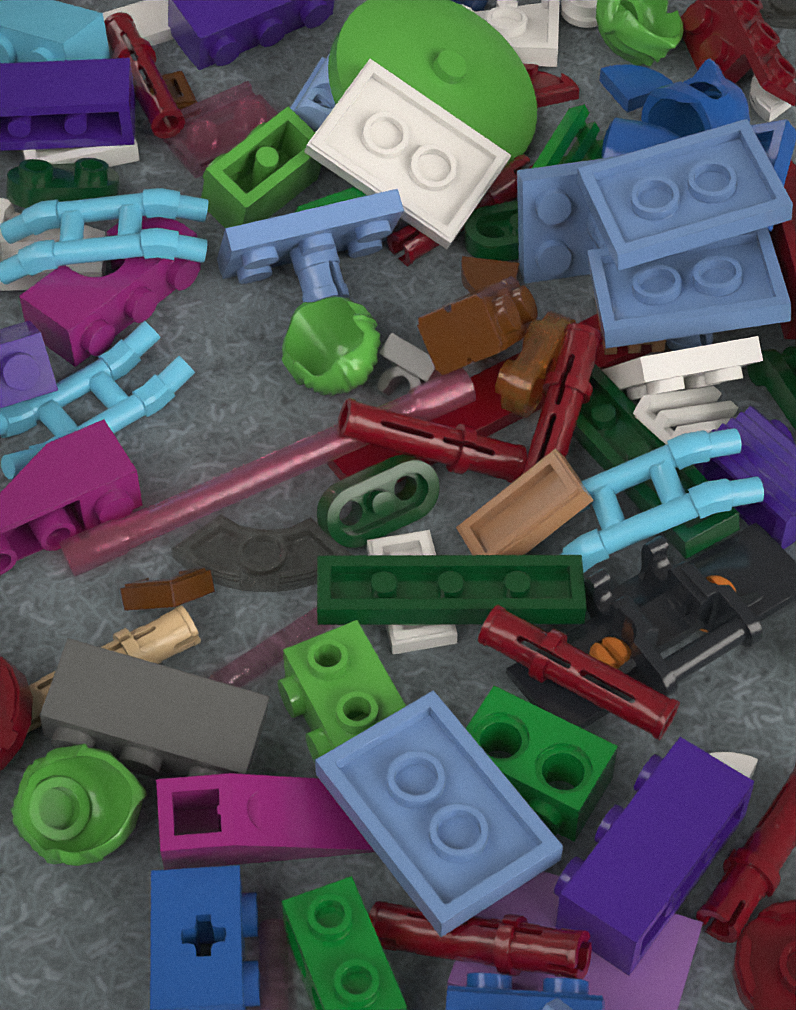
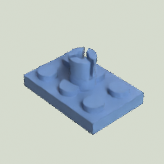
M748 119L577 168L578 185L618 271L792 219L793 203Z
M610 158L517 170L519 269L524 284L590 274L587 250L605 248L607 246L578 185L577 168Z
M393 189L225 228L217 256L223 279L237 276L240 284H248L270 277L273 274L271 270L273 267L292 263L301 286L303 303L315 302L332 296L349 298L350 295L342 277L337 252L348 250L351 258H357L380 251L383 248L381 242L387 241V236L392 233L404 212L398 189Z
M768 227L619 271L607 247L587 250L589 272L606 348L666 340L668 348L672 351L702 345H711L713 333L791 321V301Z
M434 690L315 760L317 777L440 937L561 861L563 845Z

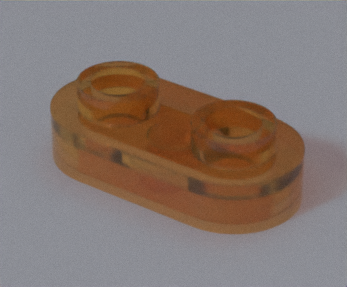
M549 311L542 320L535 318L531 322L523 340L521 353L516 361L508 359L504 363L496 381L495 392L502 395L501 408L523 418H528L534 412L545 394L543 390L545 376L547 373L554 371L565 336V327L568 324L576 323L575 319Z

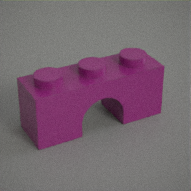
M142 216V229L163 228L178 231L180 235L197 238L196 232L176 219L162 217L147 218ZM118 223L106 231L107 236L118 235ZM144 257L111 260V266L115 272L102 277L83 276L66 265L59 266L58 269L53 270L19 296L24 321L30 320L41 332L45 346L76 367L89 356H99L106 352L113 343L115 336L133 322L141 323L147 320L155 311L157 304L176 289L179 291L187 289L195 281L198 272L201 270L200 262L174 258V260L164 258L145 259Z

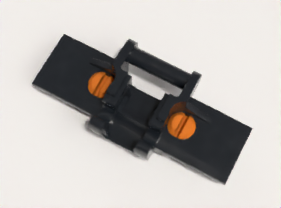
M757 523L750 525L691 561H682L674 567L668 561L667 551L669 546L663 536H658L642 547V567L640 573L612 590L609 587L611 578L605 569H601L585 578L586 610L591 619L567 632V643L621 670L623 673L667 697L677 691L678 682L740 644L750 647L757 643L763 637L760 621L796 600V561ZM698 630L707 632L664 659L660 655L661 652L674 647L681 640ZM541 649L535 651L565 668L571 667V665ZM517 662L506 668L507 676L531 704L582 729L610 713L549 679H546L543 683L534 680L528 675L529 669ZM590 675L585 676L587 680L623 698L624 700H632V698H630L629 696L617 691L616 689L604 684L603 682L591 677Z

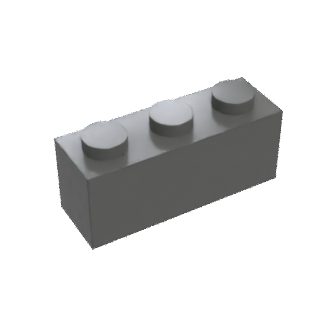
M67 638L41 710L40 718L43 735L52 738L51 744L54 747L60 748L85 743L88 748L109 751L114 757H118L119 762L129 771L141 775L157 776L160 770L183 777L226 773L249 774L265 724L269 696Z

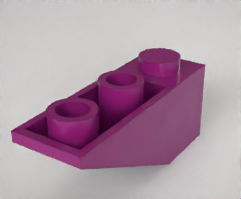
M104 419L47 443L0 492V575L8 572L18 560L43 549L47 551L59 550L68 545L75 535L102 523L105 525L120 523L134 509L143 506L137 470Z
M226 773L156 779L160 852L164 870L375 852L319 778Z

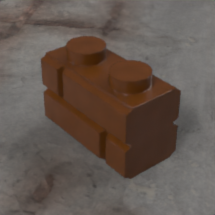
M510 276L459 297L419 317L417 327L435 370L444 375L465 367L472 362L498 354L534 332L538 310L529 289L524 285L520 286L519 281Z

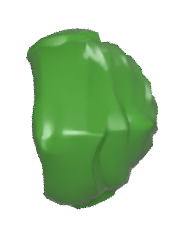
M668 0L597 1L596 21L598 31L605 44L626 61L637 66L645 64L650 67L654 61L658 63L661 58H664L671 49L676 48L680 43L683 35V23L678 10L668 13Z
M332 296L315 302H304L296 308L290 319L288 330L283 339V357L281 360L298 385L305 384L306 388H312L314 393L334 396L337 393H349L352 389L363 385L369 379L368 375L373 372V366L379 362L377 354L381 346L379 340L381 334L375 330L378 324L363 305L357 304L348 298Z
M83 743L53 749L47 753L46 757L35 759L33 764L28 765L19 783L18 794L13 798L14 806L10 810L13 815L14 827L18 829L19 836L24 838V841L28 842L32 849L39 856L43 857L47 863H65L66 865L79 866L102 861L105 856L114 852L126 842L136 826L142 802L147 793L135 775L109 751L88 748Z

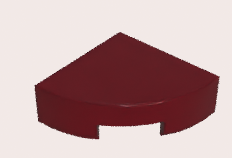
M524 64L533 84L537 108L579 99V87L569 76L561 73V77L547 72L538 71L537 64Z

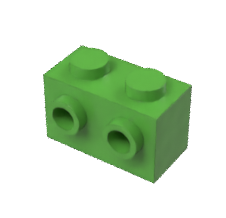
M289 106L268 122L258 125L244 141L227 154L224 153L215 158L204 171L201 198L208 199V212L224 228L268 219L318 179L322 164L305 153L306 145L316 132Z
M358 620L283 649L285 678L277 681L279 693L289 715L292 718L303 715L311 731L305 734V738L314 763L317 758L406 707Z

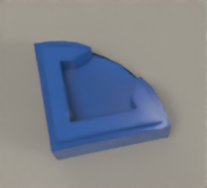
M625 64L612 65L600 69L599 81L626 112L644 107L652 90L673 83L663 74L643 66Z

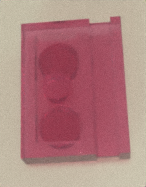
M246 81L182 109L181 112L185 118L184 128L179 134L163 139V141L196 179L203 176L204 171L215 158L221 154H227L244 141L253 129L261 123L268 122L278 113L260 94L256 96L252 92V85Z

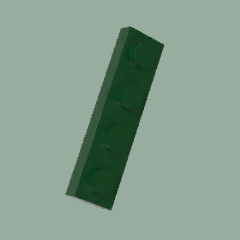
M595 364L589 383L593 386V392L590 401L581 406L573 437L604 471L666 445L635 418L636 416L633 412L637 406ZM693 464L681 470L678 467L675 468L686 493H689L688 489L708 482ZM651 479L624 490L626 495L642 512L662 504ZM732 507L730 511L714 513L702 519L699 516L661 533L687 559L740 530L739 512Z
M582 555L317 556V625H346L358 620L360 625L484 624L489 613L496 605L504 607L506 611L531 624H584L587 608Z

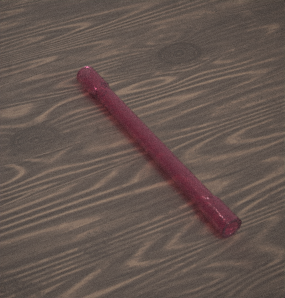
M460 368L413 387L407 394L378 407L431 421L476 401V393L467 372ZM336 424L121 519L108 520L59 542V545L73 576L76 577L126 555L134 547L369 444L348 438H338Z

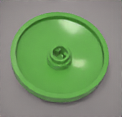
M367 0L358 6L347 18L331 46L328 61L329 84L335 105L368 60L371 59L512 155L508 163L513 161L518 155L525 153L533 139L537 123V103L533 84L515 50L486 20L451 0Z

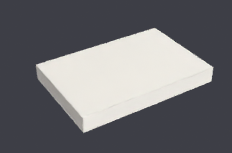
M371 59L362 68L310 139L305 149L306 154L366 195L398 189L404 208L400 218L445 249H448L512 156Z

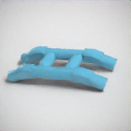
M152 188L144 189L143 193L59 202L58 199L38 202L24 209L22 214L1 223L0 230L3 238L9 244H13L32 234L39 235L49 229L60 228L59 242H55L54 239L37 241L20 249L18 254L1 261L0 280L7 285L27 275L34 276L45 270L58 269V266L144 257L145 259L164 258L169 260L178 258L203 263L207 252V239L180 235L178 231L163 228L142 229V216L147 218L162 217L173 220L177 217L205 222L208 211V199L181 195L180 191ZM119 219L118 235L83 239L85 223Z
M144 320L124 340L120 339L110 350L99 355L98 360L57 382L58 391L0 408V437L7 438L22 434L35 427L39 420L54 435V437L44 443L29 446L27 450L4 455L1 459V468L5 477L14 479L47 443L104 419L114 434L143 416H151L161 410L176 396L174 393L195 374V371L178 356L158 376L154 374L143 386L132 391V395L128 396L115 380L130 372L141 361L140 357L161 338ZM91 391L107 410L78 426L62 407Z
M732 428L709 433L701 430L681 434L668 440V444L581 481L594 500L589 505L592 504L601 530L598 531L596 528L580 535L566 545L560 555H582L584 573L596 563L610 558L609 554L700 516V519L714 513L730 511L735 506L762 502L764 499V489L762 481L758 476L729 481L726 478L708 481L688 489L689 493H686L675 468L677 467L681 470L692 464L709 462L710 458L740 453L742 446L738 430ZM651 479L662 504L625 519L615 494ZM589 505L586 506V507H585L583 510H581L580 512H583V511H585V510H587V509H590V506H589Z

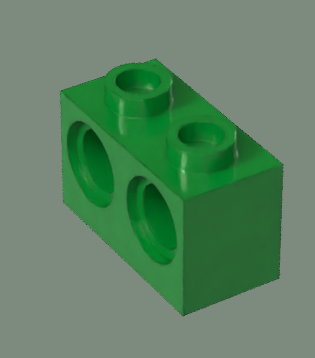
M494 685L465 729L486 754L491 751H505L512 755L508 758L488 756L554 836L558 833L575 842L613 778L618 746ZM564 781L575 788L559 790L553 788L548 783Z
M352 876L282 901L285 938L314 1010H407V1005Z

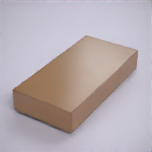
M555 448L456 528L472 555H525L594 500L567 459Z

